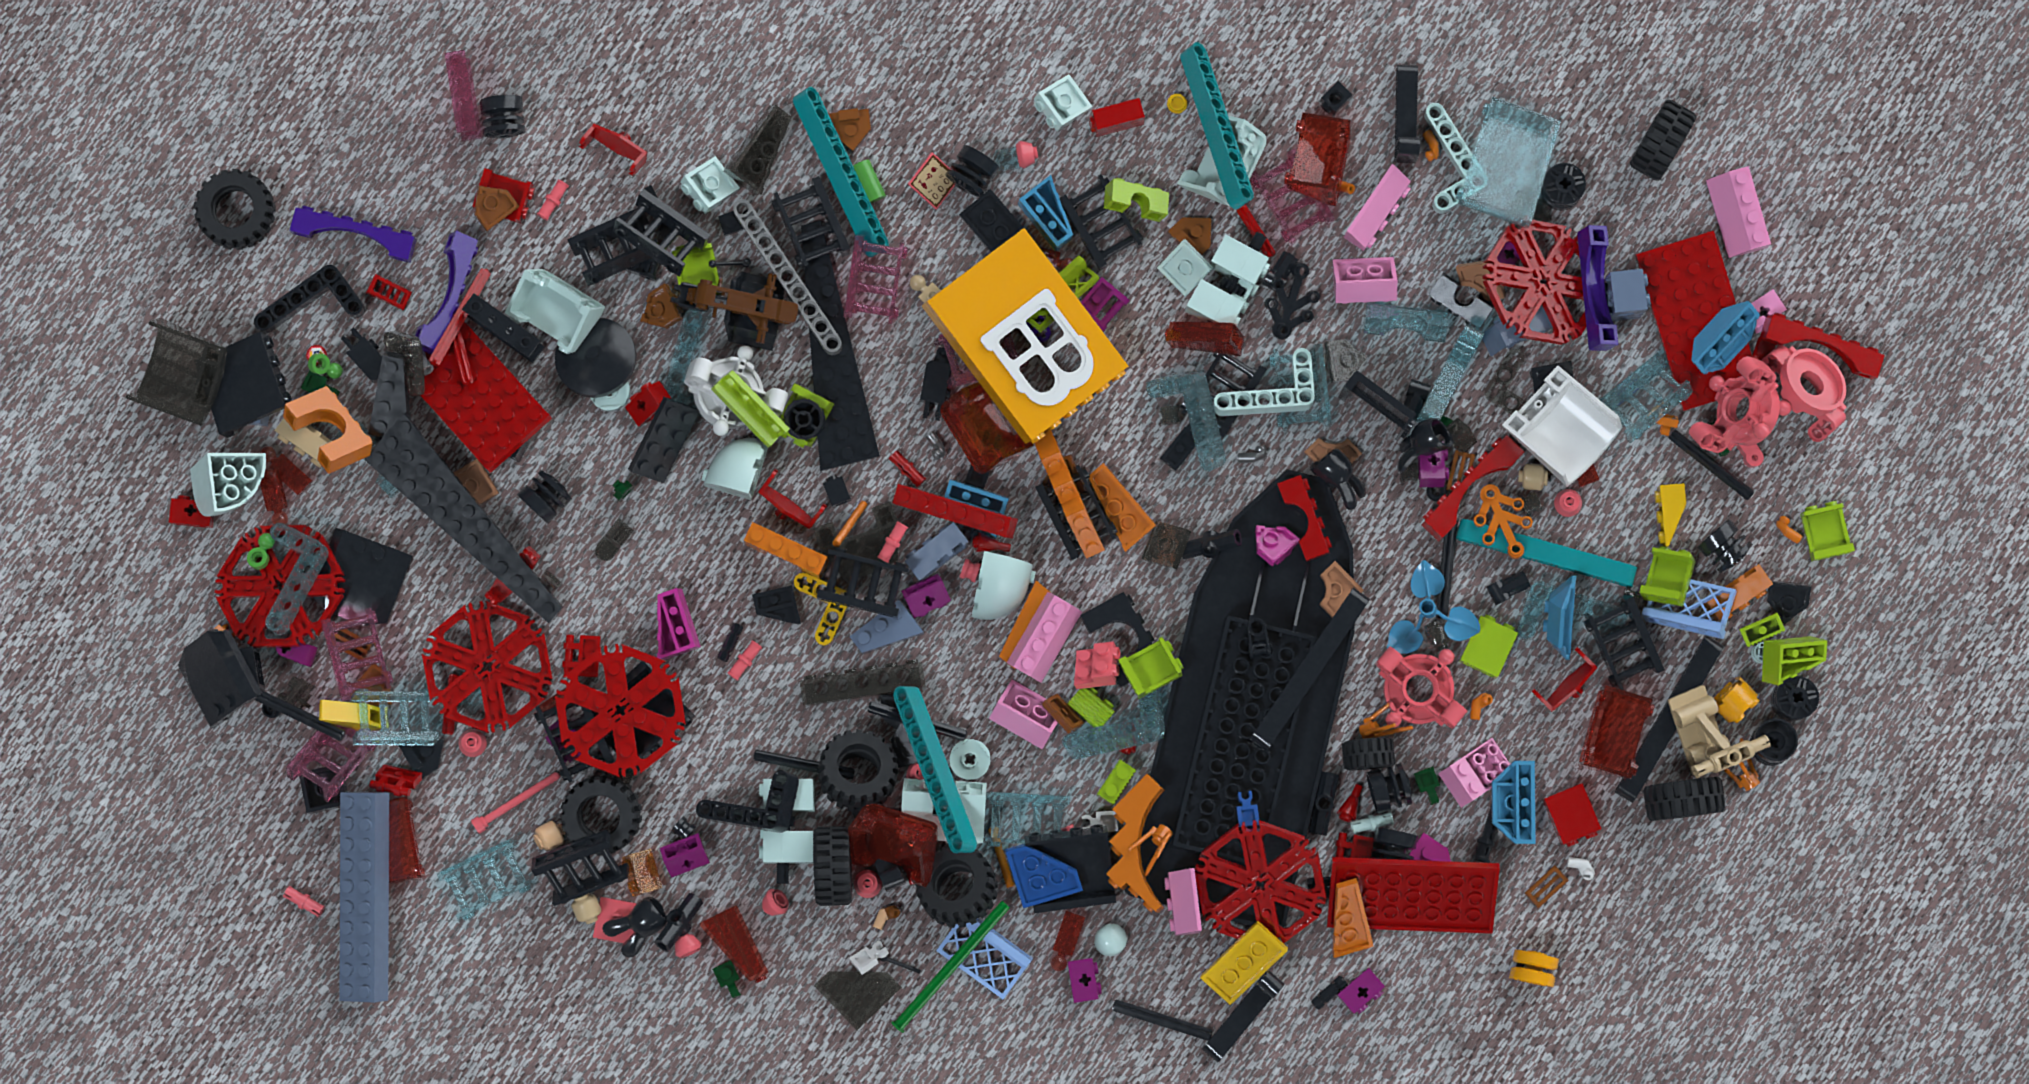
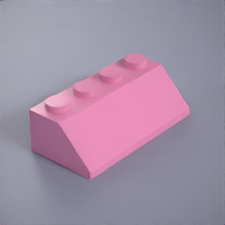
M1392 164L1345 233L1344 238L1363 251L1366 247L1371 248L1377 240L1374 237L1377 231L1382 232L1388 224L1386 218L1389 214L1394 215L1400 206L1397 204L1400 197L1405 198L1411 190L1408 187L1411 181L1395 165Z
M1749 166L1706 180L1728 258L1768 248L1771 242Z
M1047 592L1007 663L1042 683L1082 611L1056 595Z

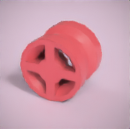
M965 559L959 578H968L971 582L975 583L981 563H972L969 559Z

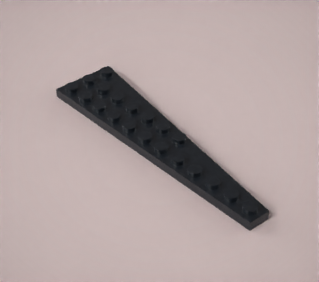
M821 221L801 225V233L803 234L821 227ZM824 234L802 242L803 253L806 254L827 246ZM829 254L808 261V271L805 272L806 288L842 342L841 351L837 355H829L809 328L814 393L834 403L826 418L822 432L817 436L820 472L880 457ZM812 306L807 307L808 315H813L816 309ZM824 323L816 326L818 332H824L827 329ZM835 340L827 343L829 349H835L838 346V342Z
M403 413L371 450L370 456L364 460L546 622L550 623L563 606L547 586L541 582L538 575L532 571L525 559L519 555L512 543L501 533L499 527L468 489L462 485V482L436 453L433 446L423 437L406 413Z

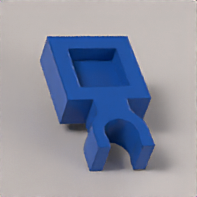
M1248 791V799H1243L1241 792H1238V801L1242 804V806L1236 807L1239 828L1241 829L1242 822H1245L1247 828L1253 827V820H1256L1257 827H1259L1257 804L1251 805L1252 791Z

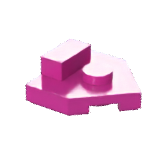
M1256 525L1255 528L1257 554L1271 566L1274 564L1278 565L1288 557L1292 549L1300 541L1286 527L1265 528V526Z
M1422 833L1417 841L1416 849L1411 850L1409 853L1410 856L1414 857V860L1451 861L1448 848L1425 833Z

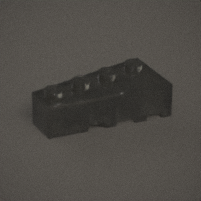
M777 105L768 106L723 172L752 194L762 195L763 187L770 175V169L778 154V148L781 141H783L791 116Z

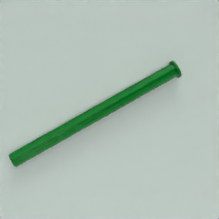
M1001 901L899 1018L896 1021H891L896 1029L902 1033L905 1032L904 1028L1009 910L1010 907L1005 902Z

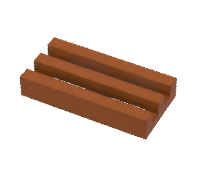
M1455 450L1446 487L1447 491L1453 492L1450 488L1458 456L1462 457L1457 481L1461 482L1466 458H1470L1469 469L1473 466L1475 454Z
M338 624L335 625L334 630L326 641L362 662L373 645ZM338 630L367 645L364 649L337 634ZM334 637L363 652L360 656L334 642Z
M1058 694L1051 696L1042 703V706L1068 734L1083 726L1084 721Z
M1554 865L1524 894L1537 908H1540L1569 880ZM1555 871L1557 874L1533 896L1531 892ZM1558 878H1561L1562 881L1539 902L1536 900Z

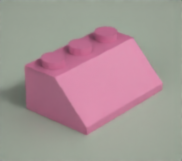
M1394 257L1333 259L1336 303L1397 301L1398 280Z
M1013 679L989 717L990 720L1041 749L1044 748L1058 724L1042 706L1046 698Z
M1194 868L1168 872V877L1164 878L1165 890L1170 892V898H1167L1168 911H1172L1173 919H1169L1170 931H1174L1175 936L1200 933L1202 927Z

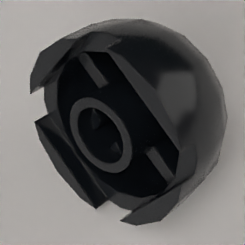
M810 399L795 400L784 412V422L790 428L788 433L797 439L809 440L815 438L822 432L825 426L826 417L824 410L818 403Z

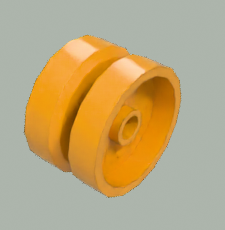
M1514 949L1512 960L1515 963L1523 964L1524 968L1511 967L1510 979L1554 987L1556 977L1543 971L1544 969L1556 970L1559 963L1558 958L1547 956V954L1541 952Z

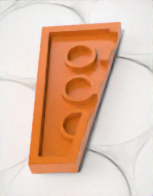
M1102 463L1089 475V480L1105 509L1107 517L1111 522L1113 521L1118 531L1116 535L1124 551L1127 552L1157 525L1106 464Z
M1037 580L999 655L1006 663L1047 592H1050Z
M1356 878L1336 884L1332 949L1334 958L1374 947Z

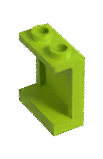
M707 243L702 251L694 247L683 260L685 263L683 272L680 277L677 276L678 285L682 282L698 285L700 280L704 279L712 281V285L718 286L719 275L717 266L714 268L709 267V261H715L712 243ZM685 245L675 247V250L671 251L672 254L676 256Z
M794 383L791 388L793 393L780 419L784 422V412L793 401L800 399H810L818 403L824 410L825 417L827 418L834 403ZM788 432L781 435L785 439L787 436L793 438V443L802 448L805 445L812 447L816 437L809 440L797 439Z
M1837 501L1825 503V507L1818 509L1817 505L1806 507L1805 512L1800 514L1811 562L1855 551L1853 543H1850L1842 510L1844 507L1843 503L1837 504Z
M1664 546L1659 548L1652 547L1653 559L1646 584L1641 585L1639 593L1644 600L1683 607L1696 562L1695 559L1686 550L1672 551Z
M1485 614L1484 617L1480 616L1478 618L1480 632L1469 639L1458 662L1497 679L1518 632L1514 631L1515 627L1506 623L1500 625L1496 623L1494 617Z
M1163 637L1158 638L1159 641L1129 657L1124 656L1118 659L1119 665L1138 699L1182 676L1181 670L1184 667L1179 658L1174 659L1171 653L1174 649L1169 640L1164 641Z

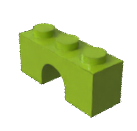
M1113 178L1105 186V209L1123 213L1131 205L1132 200L1139 204L1141 218L1160 222L1168 215L1169 192L1162 191L1160 188L1146 187L1141 183L1126 182L1121 178Z

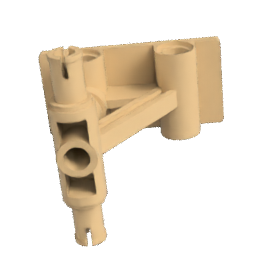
M1704 685L1668 699L1691 774L1696 778H1700L1710 772L1718 773L1752 758L1756 752L1770 747V742L1766 743L1769 741L1766 735H1762L1752 741L1744 740L1730 746L1728 738L1720 733L1714 714L1718 713V705L1715 699L1707 694Z

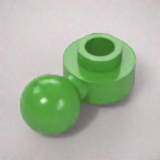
M315 353L309 358L308 367L315 374L327 373L330 378L337 379L343 373L342 366L338 363L330 364V360L325 354Z
M264 533L260 535L258 539L259 548L250 550L247 555L248 564L256 570L265 568L269 563V555L266 551L272 548L275 543V539L271 534ZM262 557V560L257 563V559Z

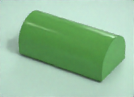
M863 160L853 165L870 203L872 204L885 198L886 194L870 160Z

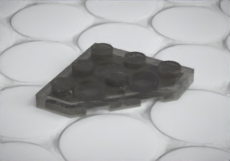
M829 971L814 985L857 1031L902 988L888 972H865L861 975L860 972Z

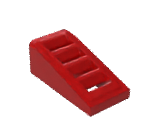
M377 274L373 276L365 292L401 310H404L412 294L411 291ZM377 283H382L378 292H375L374 289ZM387 285L389 286V288L386 292V295L383 296L381 294L385 286ZM396 289L397 291L393 299H389L392 290ZM402 292L404 296L399 304L396 301Z

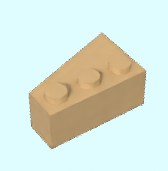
M283 418L274 430L279 434L277 438L285 444L289 442L294 444L296 452L302 456L308 454L312 457L310 461L321 468L322 465L317 460L319 447L332 442V440L310 425L294 431Z

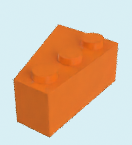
M1760 564L1725 586L1737 591L1728 619L1734 616L1731 612L1737 608L1740 611L1750 605L1749 600L1754 597L1756 599L1761 598L1767 593L1766 589L1773 585ZM1722 593L1716 596V598L1722 604L1728 600L1730 594ZM1714 598L1704 603L1708 611L1718 606ZM1719 610L1713 613L1712 617L1715 621L1722 620L1723 613Z

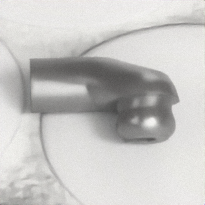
M933 431L926 436V439L935 449L931 453L933 458L939 460L941 457H945L946 451L942 441Z
M1256 446V453H1238V463H1254L1266 458L1267 448L1265 446Z

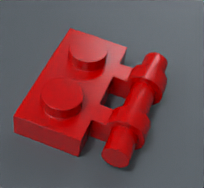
M566 635V643H563V649H565V658L562 661V668H564L563 676L601 647V636L580 635L579 643H574V635ZM573 650H579L578 662L573 661ZM599 662L593 663L580 673L578 677L598 678Z
M384 764L375 774V781H370L369 787L376 789L377 792H391L399 797L402 795L410 796L411 789H414L422 780V773Z
M1339 832L1338 840L1335 842L1337 847L1335 857H1344L1345 848L1351 849L1350 858L1371 857V849H1373L1374 843L1373 838L1353 835L1352 842H1346L1347 833Z

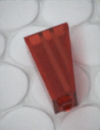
M1170 322L1169 328L1165 331V340L1171 348L1241 356L1245 336L1234 323Z
M738 905L699 923L701 928L750 982L755 981L757 984L767 979L766 974L769 971Z

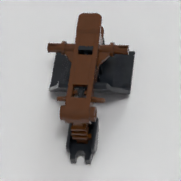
M741 271L731 280L730 289L722 287V278H719L718 286L712 285V281L701 279L698 285L682 282L680 285L672 286V290L678 291L679 297L670 298V302L677 304L678 307L683 309L708 312L709 308H713V318H716L717 309L726 310L724 323L729 342L773 351L778 325H788L795 322L798 313V305L796 303L783 300L784 289L776 279L777 275L770 273L768 277H763ZM716 292L722 293L721 296H717Z

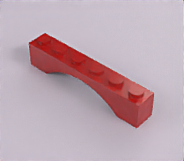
M1780 313L1766 316L1759 340L1776 346L1795 341L1817 343L1836 353L1847 364L1853 374L1870 380L1878 378L1885 357L1884 354L1879 353L1878 349L1873 347L1864 348L1860 346L1861 343L1854 340H1842V336L1830 333L1829 335L1823 333V329L1812 326L1809 328L1804 326L1805 323L1799 320H1787L1786 316Z
M1508 435L1503 439L1499 437L1491 445L1494 449L1489 454L1485 451L1478 459L1480 464L1476 468L1471 466L1464 473L1466 478L1462 482L1458 480L1450 488L1453 492L1448 497L1444 494L1438 500L1437 504L1439 506L1435 511L1430 509L1422 517L1425 521L1421 526L1438 542L1455 526L1460 501L1469 486L1485 475L1508 470L1525 452Z
M902 484L897 485L892 504L1013 539L1018 519Z

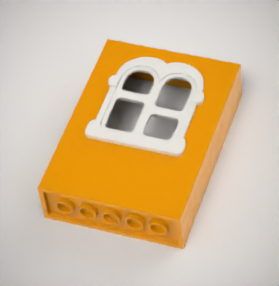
M1025 228L922 305V308L1025 444L1030 441L1033 444L1046 435L1044 433L1046 429L1048 431L1053 430L1062 423L1060 420L1062 417L1064 419L1070 417L1078 411L1076 406L1080 405L1082 407L1094 398L1093 393L1099 394L1110 386L1108 383L1110 380L1114 382L1126 374L1124 370L1129 367ZM1041 308L1047 309L1064 332V335L1048 348L1043 347L1026 324V320ZM1018 328L1030 342L1031 347L1018 358L1012 360L1000 346L999 341L1013 329ZM1067 343H1072L1081 356L1080 367L1073 372L1063 371L1052 358V355ZM1034 355H1039L1054 375V385L1047 392L1041 393L1034 390L1019 370L1020 366Z

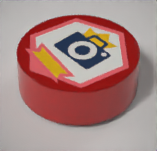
M320 345L311 346L306 353L308 361L315 353L325 354L328 357L327 351Z

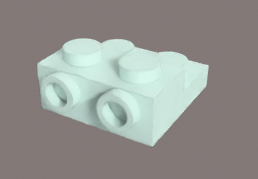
M1069 74L1040 91L1034 98L1035 108L1037 111L1045 114L1047 125L1050 128H1055L1056 131L1066 127L1093 107Z
M716 156L686 174L681 180V189L684 194H690L694 199V207L698 211L702 210L704 214L719 206L723 200L740 189Z

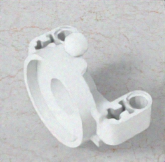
M741 346L737 351L738 357L731 356L714 362L698 357L690 362L684 383L689 386L688 391L694 393V401L700 414L713 425V431L718 436L727 434L729 429L745 425L711 390L718 380L731 370L777 416L783 413L789 394L778 388H771L767 392L764 391L761 379L754 370V365L748 362L753 357V350L749 346Z

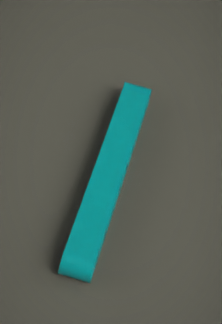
M1195 42L1180 54V59L1226 200L1230 207L1238 210L1253 199L1254 193L1207 51L1201 43Z
M808 87L794 96L793 104L863 252L868 257H874L888 248V239L819 93L815 88Z
M1461 519L1456 535L1457 540L1508 554L1509 544L1501 528L1496 530L1494 543L1491 546H1486L1482 542V537L1487 533L1489 525L1485 524L1483 527H1477L1474 521ZM1513 532L1516 541L1524 546V554L1521 558L1621 586L1633 587L1638 568L1634 565ZM1486 536L1485 541L1491 542L1492 537ZM1514 546L1512 548V551L1517 553L1520 551L1519 547Z
M899 686L894 691V701L949 848L953 853H972L977 847L976 837L921 691L914 686Z

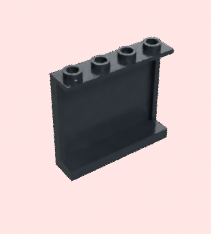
M258 332L196 360L218 433L226 438L234 436V430L283 410L285 404L292 401L291 395L285 388L286 379L279 369V358L274 354V342L270 336L262 332Z
M1358 370L1353 373L1338 398L1345 402L1353 392L1402 428L1395 438L1396 441L1400 437L1404 439L1416 423V420H1414L1415 412Z
M641 661L626 675L628 691L652 672V669L644 661ZM670 689L663 690L642 708L665 717L674 716L675 705L672 691ZM629 703L623 707L616 706L617 711L612 718L618 714L625 715L624 710ZM683 703L686 725L683 723H677V725L686 728L692 723L695 715ZM634 727L638 757L645 759L662 746L663 740L658 736ZM679 729L675 731V736L678 735ZM613 731L605 736V740L616 752Z
M1096 824L1086 829L1074 827L1070 831L1052 830L1047 834L1035 832L1024 836L1026 846H1031L1077 869L1083 891L1033 905L1034 914L1116 903L1115 889L1108 882L1110 877L1106 874L1112 868L1107 826Z

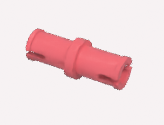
M558 179L550 194L545 196L546 200L537 215L548 221L556 206L560 205V199L569 185Z
M898 521L896 522L889 537L885 538L886 543L877 556L879 559L889 563L896 548L900 547L901 544L899 542L908 527Z
M752 640L742 655H738V660L727 674L738 681L747 667H751L753 659L762 650V647Z
M288 886L285 890L283 897L297 904L299 909H305L318 918L324 912L325 906L311 899L310 895H304L291 886Z

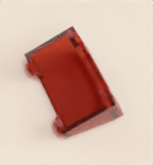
M1302 112L1301 120H1297L1296 132H1299V140L1293 167L1290 169V172L1285 173L1284 184L1287 185L1289 190L1326 205L1337 206L1350 146L1351 120Z
M979 382L960 389L941 405L940 411L944 421L974 470L979 474H985L1034 446L1031 441L1025 444L1018 433L1013 435L993 400Z
M1607 685L1600 687L1578 766L1627 779L1635 776L1638 764H1635L1634 758L1644 721L1648 716L1651 717L1654 711L1653 699Z
M410 796L389 800V885L426 879L425 870L422 868V864H419V862H422V859L420 858L413 821L414 814L410 812L413 808L412 797Z
M878 804L865 805L848 828L852 864L869 867L877 859L912 869L910 874L911 881L926 887L932 878L938 840L937 825L932 821Z

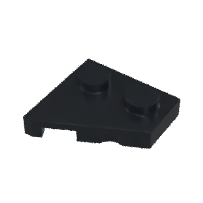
M792 585L752 594L756 615L792 624H801Z

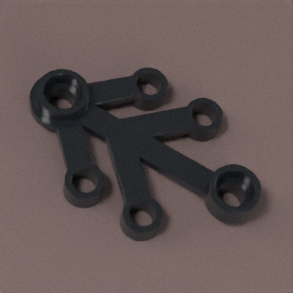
M1297 262L1292 266L1291 274L1294 280L1288 297L1284 291L1285 282L1282 279L1274 278L1271 281V287L1275 290L1284 310L1281 317L1277 310L1278 301L1275 298H1267L1264 302L1265 308L1269 310L1274 321L1272 333L1277 339H1287L1291 334L1292 328L1303 322L1309 323L1314 318L1312 311L1303 310L1299 316L1290 320L1292 312L1309 303H1317L1320 300V294L1313 290L1296 300L1302 281L1309 274V267L1305 263ZM1304 268V273L1301 275L1300 269ZM1277 281L1280 282V286L1278 288H1276L1275 286ZM1314 293L1315 299L1311 300V295ZM1273 300L1274 305L1270 308L1269 302ZM1306 313L1309 314V318L1307 320L1304 317ZM1282 326L1285 327V331L1283 333H1281L1280 331Z

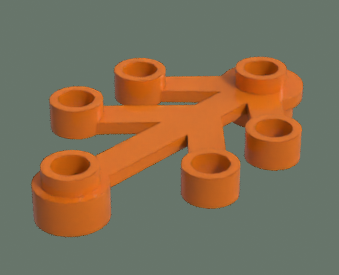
M1492 484L1486 485L1480 492V498L1483 503L1479 514L1474 517L1475 526H1485L1486 515L1490 506L1494 515L1487 533L1482 537V542L1486 546H1491L1495 541L1494 535L1498 525H1500L1509 544L1507 549L1509 557L1519 559L1524 554V546L1516 541L1507 521L1520 525L1525 530L1532 527L1533 521L1529 516L1520 517L1501 509L1499 503L1511 506L1515 511H1521L1524 507V501L1521 498L1513 499L1500 493L1497 486ZM1492 491L1494 496L1488 497L1486 493ZM1519 501L1522 506L1517 508L1514 506V503ZM1479 517L1483 518L1484 522L1478 524L1476 519ZM1524 520H1529L1530 525L1524 526L1522 522ZM1491 536L1492 541L1486 542L1485 537ZM1517 546L1520 551L1515 553L1512 551V548Z

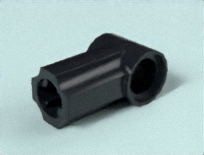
M1283 251L1262 284L1273 290L1271 281L1274 278H1279L1286 285L1291 268L1299 259L1291 253ZM1279 281L1275 284L1276 288L1280 286Z
M1411 379L1404 405L1416 413L1414 420L1417 421L1431 385Z
M1521 571L1505 580L1501 579L1486 588L1496 606L1512 598L1511 596L1528 589L1530 583L1525 573Z

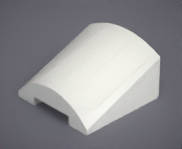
M1557 366L1545 378V383L1519 411L1515 410L1502 426L1568 487L1595 463L1623 427L1619 416L1561 367Z

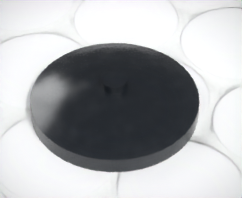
M599 318L575 352L566 354L559 350L558 345L555 351V367L562 382L572 392L589 398L604 397L622 388L632 376L637 360L636 347L629 333L617 322L606 318Z

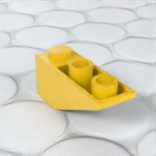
M1684 483L1660 485L1657 487V491H1654L1655 503H1659L1656 519L1657 523H1661L1658 540L1659 544H1663L1664 547L1670 545L1686 506Z
M320 700L319 720L363 733H369L383 728V708L362 703Z

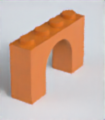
M327 386L285 404L283 417L294 431L315 422H328L341 430L343 435L340 438L319 447L317 460L328 474L370 456L373 445L370 436L363 432L360 424L351 417L348 409L345 406L343 407L336 394L331 392Z
M752 522L743 540L746 546L763 554L769 553L797 566L802 572L820 580L829 563L827 556Z

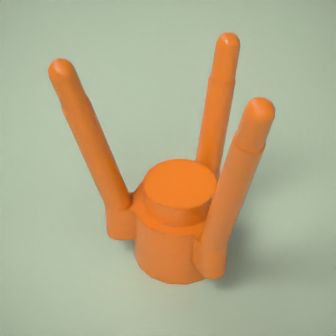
M1387 703L1370 717L1363 719L1364 724L1359 726V731L1363 739L1378 738L1412 730L1413 726L1391 729L1396 727L1395 723L1379 727L1376 721L1372 722L1373 719L1390 707L1389 703Z
M1751 758L1747 760L1750 770H1747L1743 762L1739 763L1744 772L1739 776L1741 779L1735 776L1728 768L1724 770L1737 783L1739 788L1744 787L1746 791L1760 784L1758 780L1759 775L1754 768Z
M1159 825L1158 828L1152 826L1149 832L1128 847V851H1131L1152 835V841L1158 848L1144 872L1145 877L1148 876L1155 861L1159 858L1166 843L1173 835V832L1165 825Z

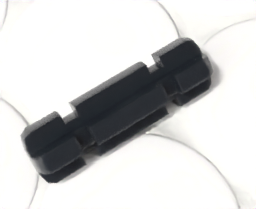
M738 623L732 624L731 632L728 633L722 645L723 649L722 651L720 650L717 656L721 661L727 662L729 660L730 652L733 651L739 638L738 635L743 630V626Z
M1338 976L1334 980L1335 983H1330L1319 993V997L1316 996L1311 1001L1316 1009L1320 1010L1325 1005V1002L1328 1003L1339 993L1340 988L1343 989L1347 986V982L1342 976Z

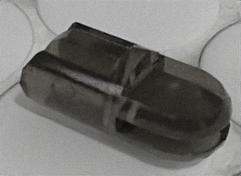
M618 518L595 548L597 558L602 561H610L630 537L634 529Z

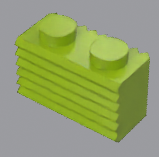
M1777 612L1739 629L1746 646L1750 647V645L1754 646V643L1758 644L1762 640L1765 641L1766 638L1769 639L1773 635L1776 636L1777 633L1784 632L1785 628Z
M1093 687L1079 689L1067 704L1099 731L1115 713L1112 710L1114 706L1107 699L1102 701L1096 696L1098 692Z
M1119 759L1098 791L1097 796L1111 805H1115V801L1118 800L1117 798L1120 797L1124 788L1127 787L1126 784H1129L1136 770Z

